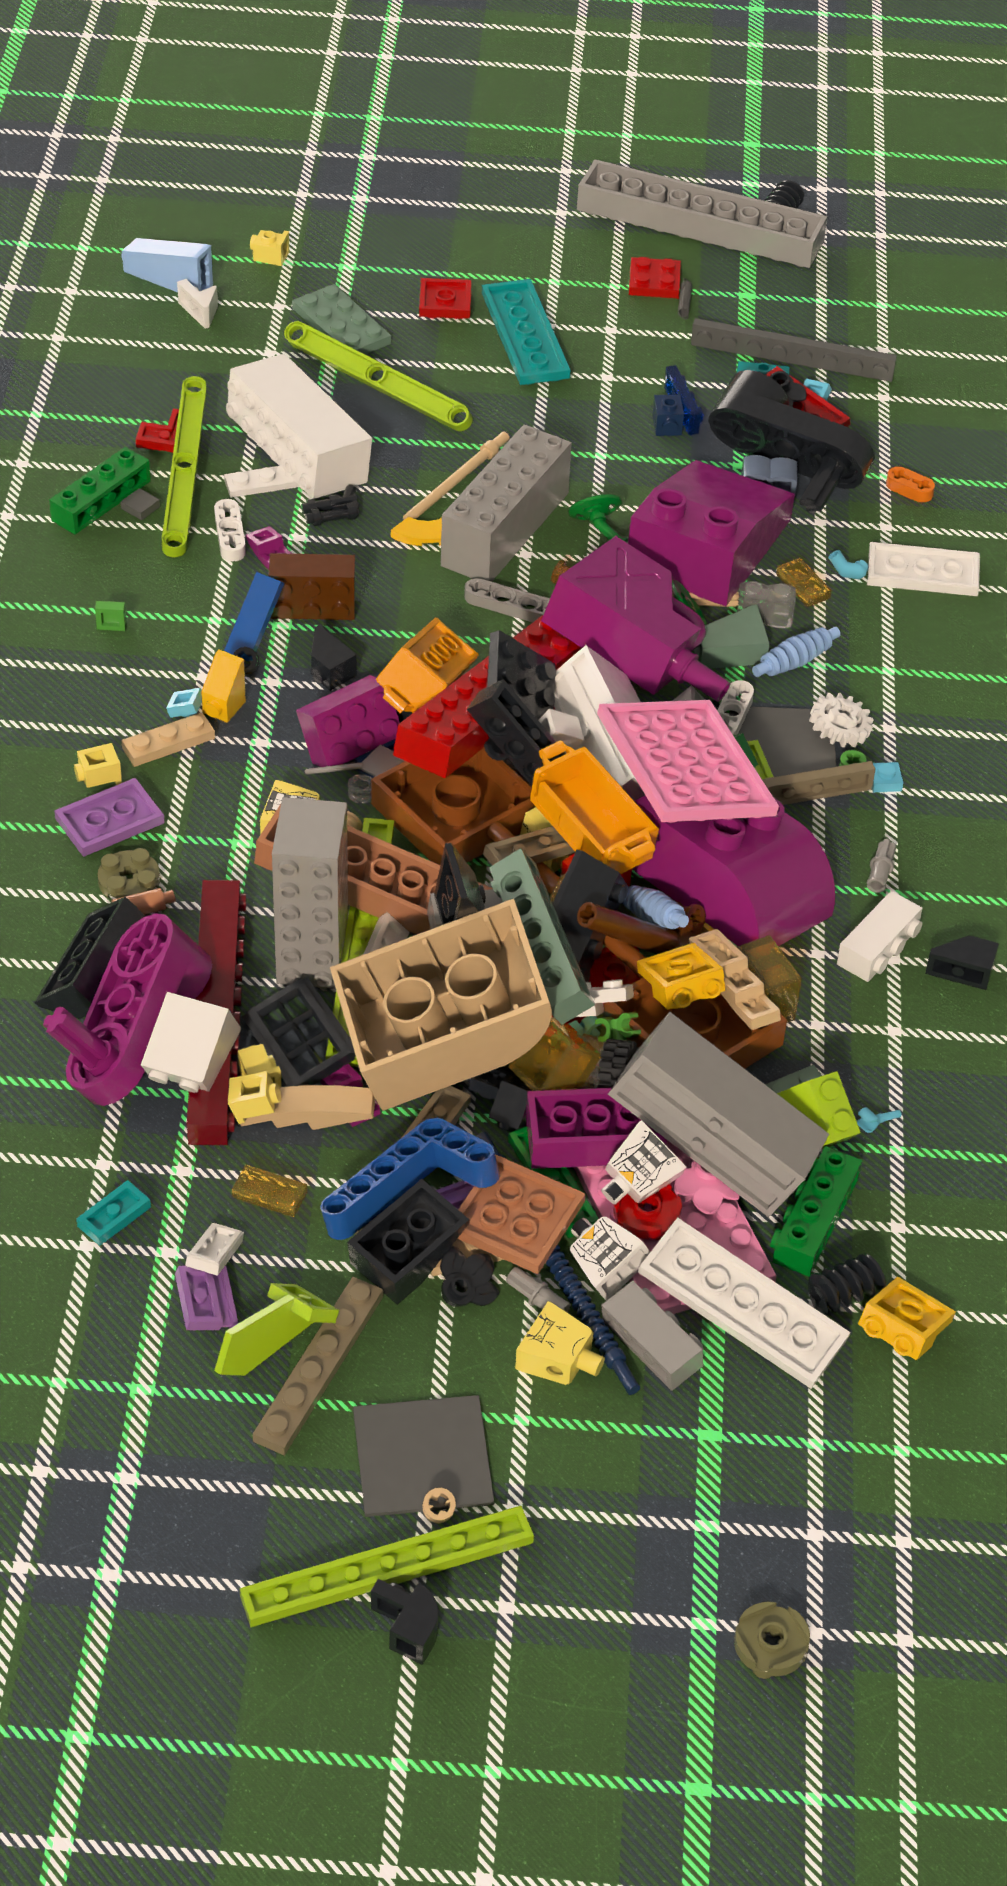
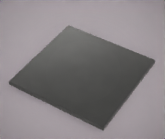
M750 707L738 734L743 733L747 741H759L774 777L837 767L835 743L833 745L830 744V738L828 737L820 738L822 732L812 729L815 723L809 722L811 709ZM729 710V716L739 715L738 712Z
M479 1395L353 1406L365 1517L423 1512L422 1504L425 1495L434 1488L449 1490L455 1498V1509L494 1505ZM441 1496L437 1501L431 1499L429 1501V1505H433L431 1511L449 1509V1506H445L447 1500Z

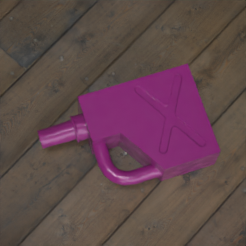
M615 536L559 576L541 619L543 623L583 648L587 645L624 672L630 680L653 695L673 679H676L679 684L685 681L717 702L725 696L731 683L699 662V655L692 653L706 636L705 624L700 616L691 608L672 597V575L670 570Z

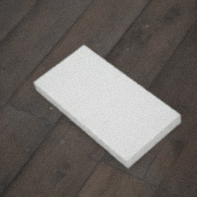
M870 542L867 585L978 596L980 553Z

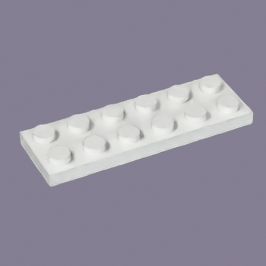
M678 1217L639 1266L638 1273L810 1389L813 1388L851 1333Z

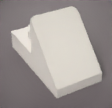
M187 279L178 281V303L205 329L209 328L218 307L217 286L199 291Z

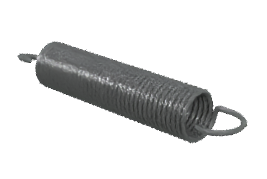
M684 279L681 284L678 314L681 318L688 319L692 283L688 280L684 282Z

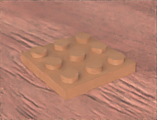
M495 1154L500 1178L496 1184L490 1187L478 1188L474 1186L458 1209L470 1219L469 1225L458 1239L539 1274L584 1204L585 1193Z

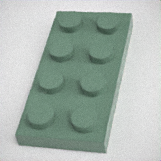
M335 284L292 300V309L312 328L363 354H368L391 344V335Z

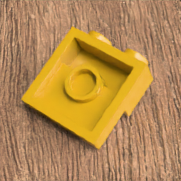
M695 943L637 961L638 973L652 985L653 997L667 1010L685 1008L693 1001L712 999L725 991L723 967Z
M897 1276L866 1303L858 1325L863 1327L866 1334L870 1337L881 1338L891 1344L899 1355L909 1356L918 1360L933 1346L936 1336L952 1322L956 1311Z

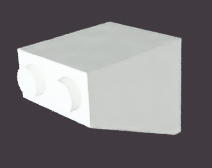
M167 992L141 1066L149 1074L148 1078L155 1082L167 1084V1081L170 1080L179 1083L180 1088L189 1092L197 1093L199 1089L209 1092L240 1033L241 1027L227 1008Z

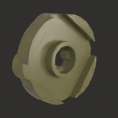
M143 848L106 854L102 857L101 865L98 869L99 888L106 897L109 894L116 898L153 890L155 887L158 888L160 884L159 866L150 857L149 852ZM132 874L133 878L127 879L124 875Z
M761 1602L746 1609L741 1615L735 1630L734 1646L738 1657L748 1668L752 1669L757 1677L763 1679L794 1672L805 1662L809 1649L810 1630L805 1619L791 1607H788V1610L783 1607H777L776 1602ZM770 1633L773 1637L780 1636L781 1639L778 1641V1645L767 1644L765 1642V1634Z

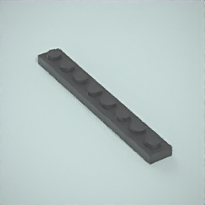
M695 318L692 328L691 345L889 382H892L897 358V355L697 318Z

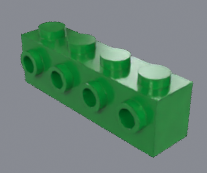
M124 447L49 499L51 521L76 535L121 503L123 499L137 489H141L151 482L149 460Z
M824 1147L820 1157L816 1158L808 1173L810 1177L798 1186L795 1199H798L796 1204H789L783 1218V1223H785L783 1229L777 1228L772 1237L770 1247L775 1249L772 1263L808 1277L812 1275L856 1187L863 1160L833 1148Z

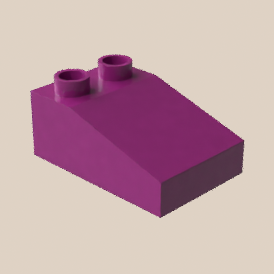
M695 460L655 487L631 516L628 544L670 570L672 581H679L689 593L727 606L734 594L738 592L790 522L795 494Z

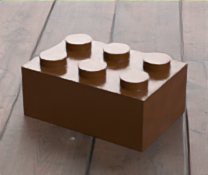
M270 553L268 576L284 583L270 619L355 620V555Z

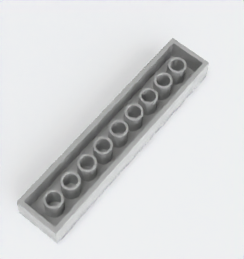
M596 159L578 185L577 210L587 214L599 215L611 220H619L635 226L655 229L658 232H667L683 238H691L703 243L723 246L727 249L740 250L751 255H760L775 261L792 263L799 267H811L825 238L827 216Z

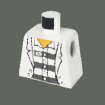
M641 1120L608 1162L606 1171L613 1179L601 1191L614 1205L627 1193L635 1202L640 1203L679 1178L685 1171L686 1166Z
M605 1216L601 1217L593 1225L586 1218H582L571 1229L572 1234L577 1240L571 1245L570 1251L592 1285L606 1301L638 1272L639 1266L650 1253L643 1241Z

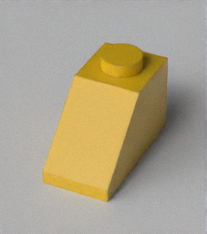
M220 649L215 653L201 691L202 711L204 714L228 723L246 702L244 659Z

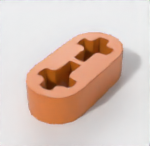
M892 467L887 473L886 486L891 491L917 502L925 503L932 500L935 483L930 478L904 467Z

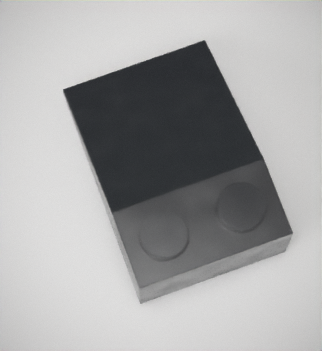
M445 843L434 893L442 925L484 910L486 902L483 885H478L475 873L452 843Z
M421 1179L347 1242L350 1264L375 1286L383 1289V1293L398 1305L425 1281L469 1225L470 1219Z

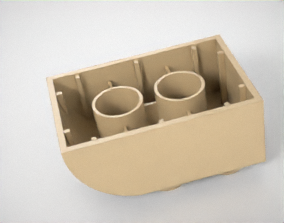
M514 899L330 967L360 1072L382 1111L515 1061L540 1041L551 1021V1005Z

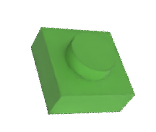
M96 601L97 630L125 631L127 624L125 602Z

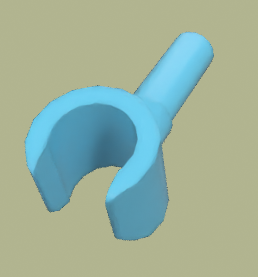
M865 1107L858 1112L861 1119L856 1121L861 1129L871 1133L880 1123L900 1118L901 1111L895 1110L875 1115L869 1108Z

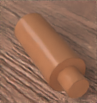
M161 888L126 896L144 915L166 910L165 904L176 902L173 890L162 892ZM121 898L112 899V900H111V903H113V902H115V901H117V900H119V899H121Z

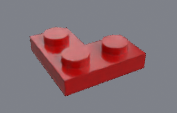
M173 408L168 425L141 422L136 436V447L173 453L179 409Z

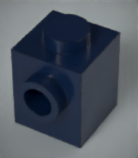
M654 395L652 417L656 436L682 435L684 412L681 395Z

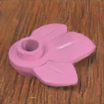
M693 1161L691 1168L685 1169L683 1174L674 1183L675 1193L677 1195L692 1196L694 1205L705 1214L715 1213L721 1206L723 1198L729 1200H738L740 1198L739 1194L695 1161Z

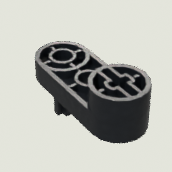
M753 370L739 371L733 376L708 419L710 428L715 436L726 446L747 455H760L769 459L784 457L797 461V473L812 478L799 501L800 505L806 507V511L811 514H815L816 511H822L835 487L851 489L859 486L875 459L873 448L858 432L789 406L788 396L781 385L771 377Z

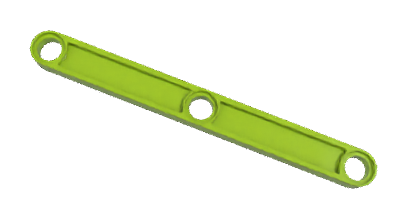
M294 321L284 331L285 338L294 348L456 431L468 429L473 422L472 414L465 405L302 322ZM303 330V335L299 339H292L294 331ZM378 370L383 371L381 379L378 381L371 380L374 372ZM460 412L466 413V417L461 423L453 422L456 414Z
M197 376L186 378L182 384L162 532V551L169 557L184 555L188 544L206 403V381ZM190 387H198L201 390L198 392H192L188 389ZM188 462L191 466L183 468L178 466V464ZM170 541H179L181 545L177 547L169 546L167 543Z

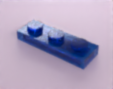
M667 366L664 388L668 395H681L684 412L683 425L689 435L699 434L700 423L703 422L702 408L697 406L694 393L689 391L685 376L680 374L677 366Z

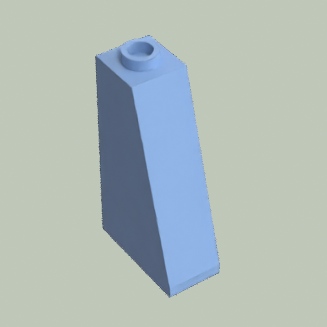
M136 238L122 250L123 270L128 274L178 292L177 282L187 279L199 291L213 286L211 245Z

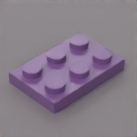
M136 778L54 811L56 821L83 857L164 824V814Z

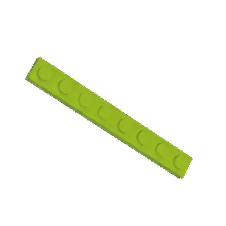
M520 1505L239 1588L240 1598L250 1627H254L371 1592L378 1579L388 1584H398L533 1543L534 1535L524 1510Z

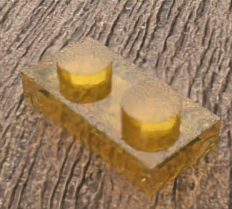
M801 558L777 566L776 575L807 607L831 598L832 590Z
M246 1164L232 1188L233 1198L291 1217H295L307 1194V1184Z

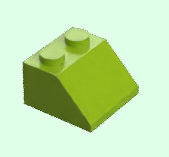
M837 1071L808 1080L777 1093L829 1133L822 1149L825 1146L830 1147L845 1142L861 1133Z

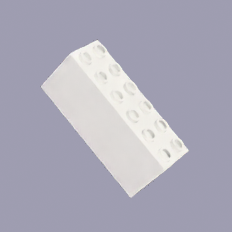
M280 354L230 369L228 403L226 404L228 416L273 461L281 466L287 475H293L292 479L312 499L345 490L347 485L358 486L367 483L372 437L288 356Z
M585 645L556 670L554 707L556 711L576 716L579 719L584 741L575 750L585 746L635 801L645 796V793L598 717L597 712L599 704L638 703L640 700L628 676Z

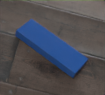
M256 572L225 647V652L233 655L240 647H249L257 652L284 586L283 582ZM246 654L241 656L242 659L248 662L253 661V657H249Z

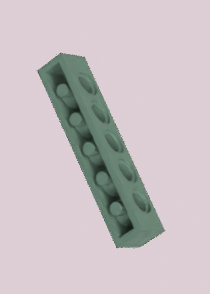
M520 848L489 867L494 879L490 884L496 895L502 898L503 902L511 899L515 900L551 1005L552 1016L563 1025L595 1006V1003L536 863Z

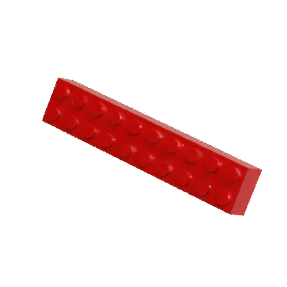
M541 616L514 636L513 639L555 663V669L557 670L580 651L582 647L541 621L543 616ZM489 656L398 724L393 756L440 777L447 778L484 748L485 742L489 739L488 734L471 716L467 708L477 693L487 688Z

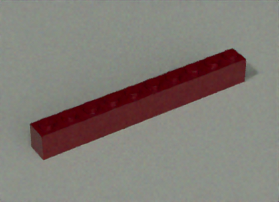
M203 880L198 945L211 956L212 970L207 984L195 1000L229 1009L240 1026V1011H235V1006H241L242 988L236 987L237 982H243V963H238V958H244V939H239V935H245V916H240V912H246V893H241L240 880ZM239 1036L210 1091L199 1089L197 1093L189 1092L187 1110L188 1145H228L229 1132H235V1116L233 1112H230L228 1093L229 1078L238 1077V1061L232 1060L233 1055H238Z

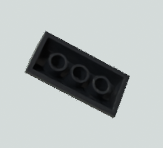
M576 850L552 904L585 982H589L590 970L594 961L602 953L603 941L606 935L581 926L577 920L579 908L584 903L591 902L617 911L619 905L627 897L628 885L618 871L589 854Z
M126 896L88 914L34 1003L38 1007L55 1011L58 1007H63L78 1019L86 1017L117 943L134 923L146 916Z

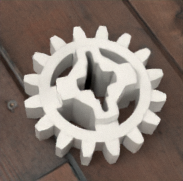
M827 693L826 698L820 696L817 702L814 703L810 712L809 722L815 723L812 728L814 731L822 732L820 738H830V744L833 745L835 741H838L841 747H845L846 743L856 747L857 742L861 744L865 742L873 728L871 725L874 720L868 717L870 710L862 709V702H852V696L845 699L841 693H838L837 697Z

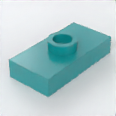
M127 1180L77 1217V1227L101 1246L150 1209V1199Z

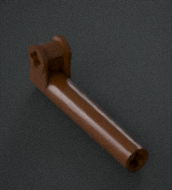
M586 902L579 908L577 920L585 928L649 952L660 954L688 945L689 938L700 935L706 915L704 908L700 904L683 906L680 902H676L683 907L685 915L689 918V923L686 927L669 929L591 902Z

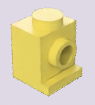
M260 230L258 235H252L250 249L253 250V261L282 266L290 252L289 231L284 230L283 234H279L273 231Z
M112 743L77 751L78 764H74V771L78 782L84 781L87 788L115 782L116 785L122 783L120 761Z
M263 1044L252 1045L238 1050V1066L241 1076L267 1071L273 1083H277L281 1087L280 1067L276 1066L273 1055H267Z
M267 1071L229 1078L228 1105L239 1124L245 1123V1118L274 1113L275 1103L281 1102L280 1087L277 1083H273Z

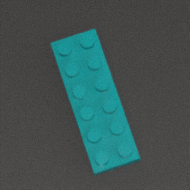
M531 279L482 285V296L519 384L531 385L540 382L570 379L571 370Z

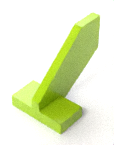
M271 1283L267 1296L276 1302L225 1332L214 1371L220 1375L245 1376L314 1322L336 1323L339 1310L299 1285Z

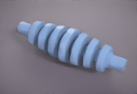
M820 627L792 636L761 657V663L752 667V672L756 677L765 673L769 676H775L779 673L802 667L832 646V640L840 637V630L837 627L829 630Z
M637 885L627 887L628 893L623 905L641 920L669 929L686 927L688 925L689 918L685 915L683 907L665 893Z

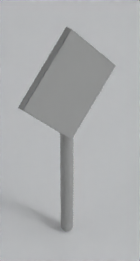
M379 745L361 763L305 769V774L360 769L376 777L404 762V760L393 756L394 751Z

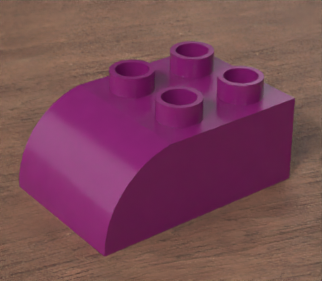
M646 795L635 800L634 802L659 828L652 859L632 868V870L673 900L683 904V906L700 904L705 910V923L713 929H718L727 939L755 959L832 917L835 905V884L827 856L814 835L803 824L785 813L784 806L777 799L775 800L779 808L776 816L734 818L732 820L677 821L675 823L661 822Z

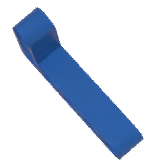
M426 1119L322 1201L320 1207L328 1235L336 1240L351 1237L437 1167L478 1188H486L496 1184L500 1178V1173L493 1146L444 1119Z

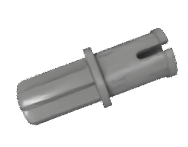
M884 839L883 842L879 843L876 855L870 861L871 872L867 880V888L872 892L881 893L886 889L888 876L894 869L892 861L896 851V844L891 842L890 839Z
M518 1267L513 1268L506 1278L507 1283L529 1299V1305H536L543 1309L549 1301L565 1312L569 1311L571 1304L549 1289L548 1283L542 1282L540 1284Z

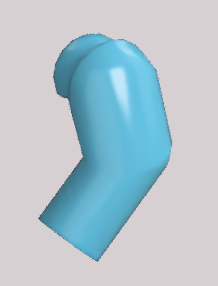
M840 550L832 552L828 557L840 576L858 580L866 576L868 564L864 560L856 561L855 563L848 562Z

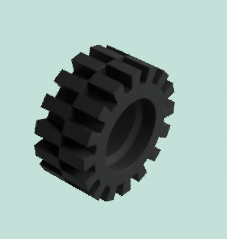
M617 1039L606 1040V1043L603 1045L604 1051H601L600 1055L602 1059L599 1061V1088H612L637 1051L636 1042Z

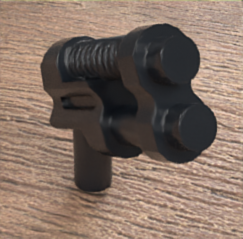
M347 485L343 497L330 495L325 500H306V503L301 504L302 514H305L306 523L319 526L323 522L344 518L348 520L357 519V516H359V504H357V495H355L356 488L353 485Z

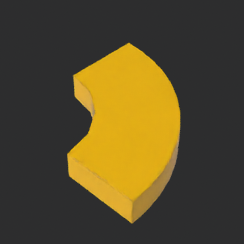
M407 517L391 529V538L414 546H422V543L438 542L440 546L442 518L423 521Z

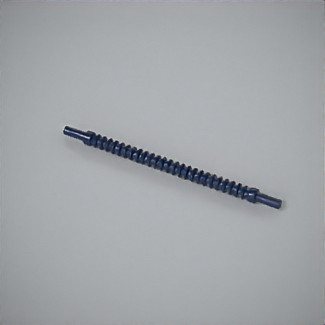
M487 1132L477 1135L478 1138L493 1146L496 1155L507 1159L505 1155L498 1152ZM557 1245L546 1261V1265L550 1267V1272L555 1274V1280L559 1281V1287L563 1289L564 1295L568 1296V1302L572 1303V1309L577 1311V1317L581 1318V1322L593 1331L594 1345L599 1349V1354L605 1357L604 1362L606 1366L615 1371L628 1395L637 1393L640 1390V1386L625 1363L626 1355L621 1348H618L619 1344L617 1341H614V1335L609 1333V1327L605 1325V1320L600 1318V1312L596 1310V1305L591 1303V1297L587 1296L586 1289L582 1288V1282L578 1281L577 1274L573 1273L574 1269L569 1266V1261L565 1259V1254L560 1251L561 1247Z

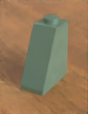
M751 605L705 625L706 636L692 653L698 654V661L709 669L757 665L761 663V657L769 650V640L758 605Z

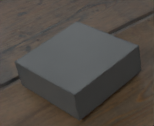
M140 488L121 501V509L140 520H143L160 507V500Z

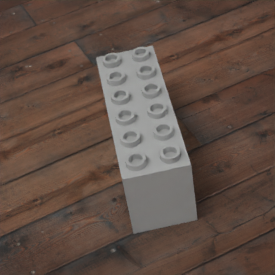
M524 424L442 514L441 566L472 579L479 578L492 582L567 496L569 492L572 442Z
M282 797L272 850L276 984L290 985L300 978L308 977L314 987L336 989L330 967L341 963L348 921L347 802Z
M671 1012L665 1016L637 1049L608 1093L609 1096L767 1217H770L805 1180L829 1136V1133Z

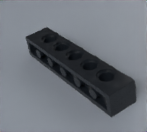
M503 679L479 691L467 708V711L532 786L536 769L544 766L539 756V750L556 743V741ZM563 752V753H561V754H559V755H557V756H555V757H553V758H551V759H548V760L551 762V761H553V760H555V759H557V758H559V757L565 755L566 753Z

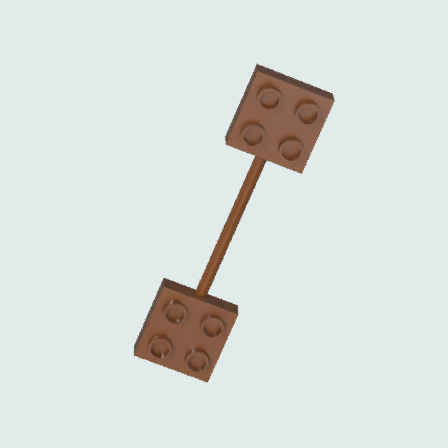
M485 747L447 778L440 777L404 761L371 779V804L387 820H394V826L431 862L441 865L445 843H452L468 863L483 854L485 845L520 834L525 813L536 807L530 801L532 787L503 760L498 761L489 757ZM537 863L536 866L547 892L555 898L563 880L545 863ZM609 936L605 937L603 944L640 979L633 983V998L627 1001L604 1003L603 1017L610 1016L618 1019L623 1013H638V1017L631 1018L629 1025L632 1030H641V1034L626 1038L628 1041L636 1042V1047L639 1048L669 1012L744 1069L783 1045L787 1024L786 1018L780 1014V1021L751 1030L732 1009L721 993L712 999L693 1001L685 1008L667 1010L653 997L652 985L638 973L637 961L646 957L631 944Z

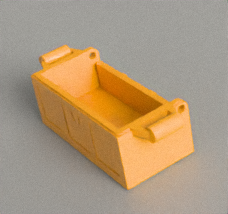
M435 617L401 647L376 680L384 687L383 699L400 714L403 711L414 713L463 676L479 655Z
M560 740L539 750V756L544 766L536 769L534 773L530 801L575 852L576 850H581L618 871L620 874L652 859L659 828L585 746L575 750ZM563 752L567 753L551 762L548 760Z

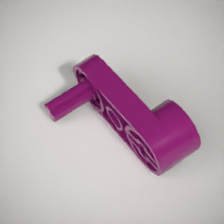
M155 913L143 917L122 935L112 953L83 1024L63 1007L56 1008L53 1015H48L44 1020L43 1026L47 1028L46 1032L70 1052L66 1066L67 1081L95 1105L106 1106L116 1103L127 1096L139 1083L145 1072L141 1063L167 992L195 999L203 991L210 978L212 970L211 956L166 915Z

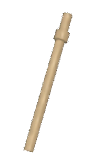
M501 432L493 440L485 442L477 454L403 516V519L405 520L407 517L417 519L486 459H492L499 452V448L509 441V435L506 432Z

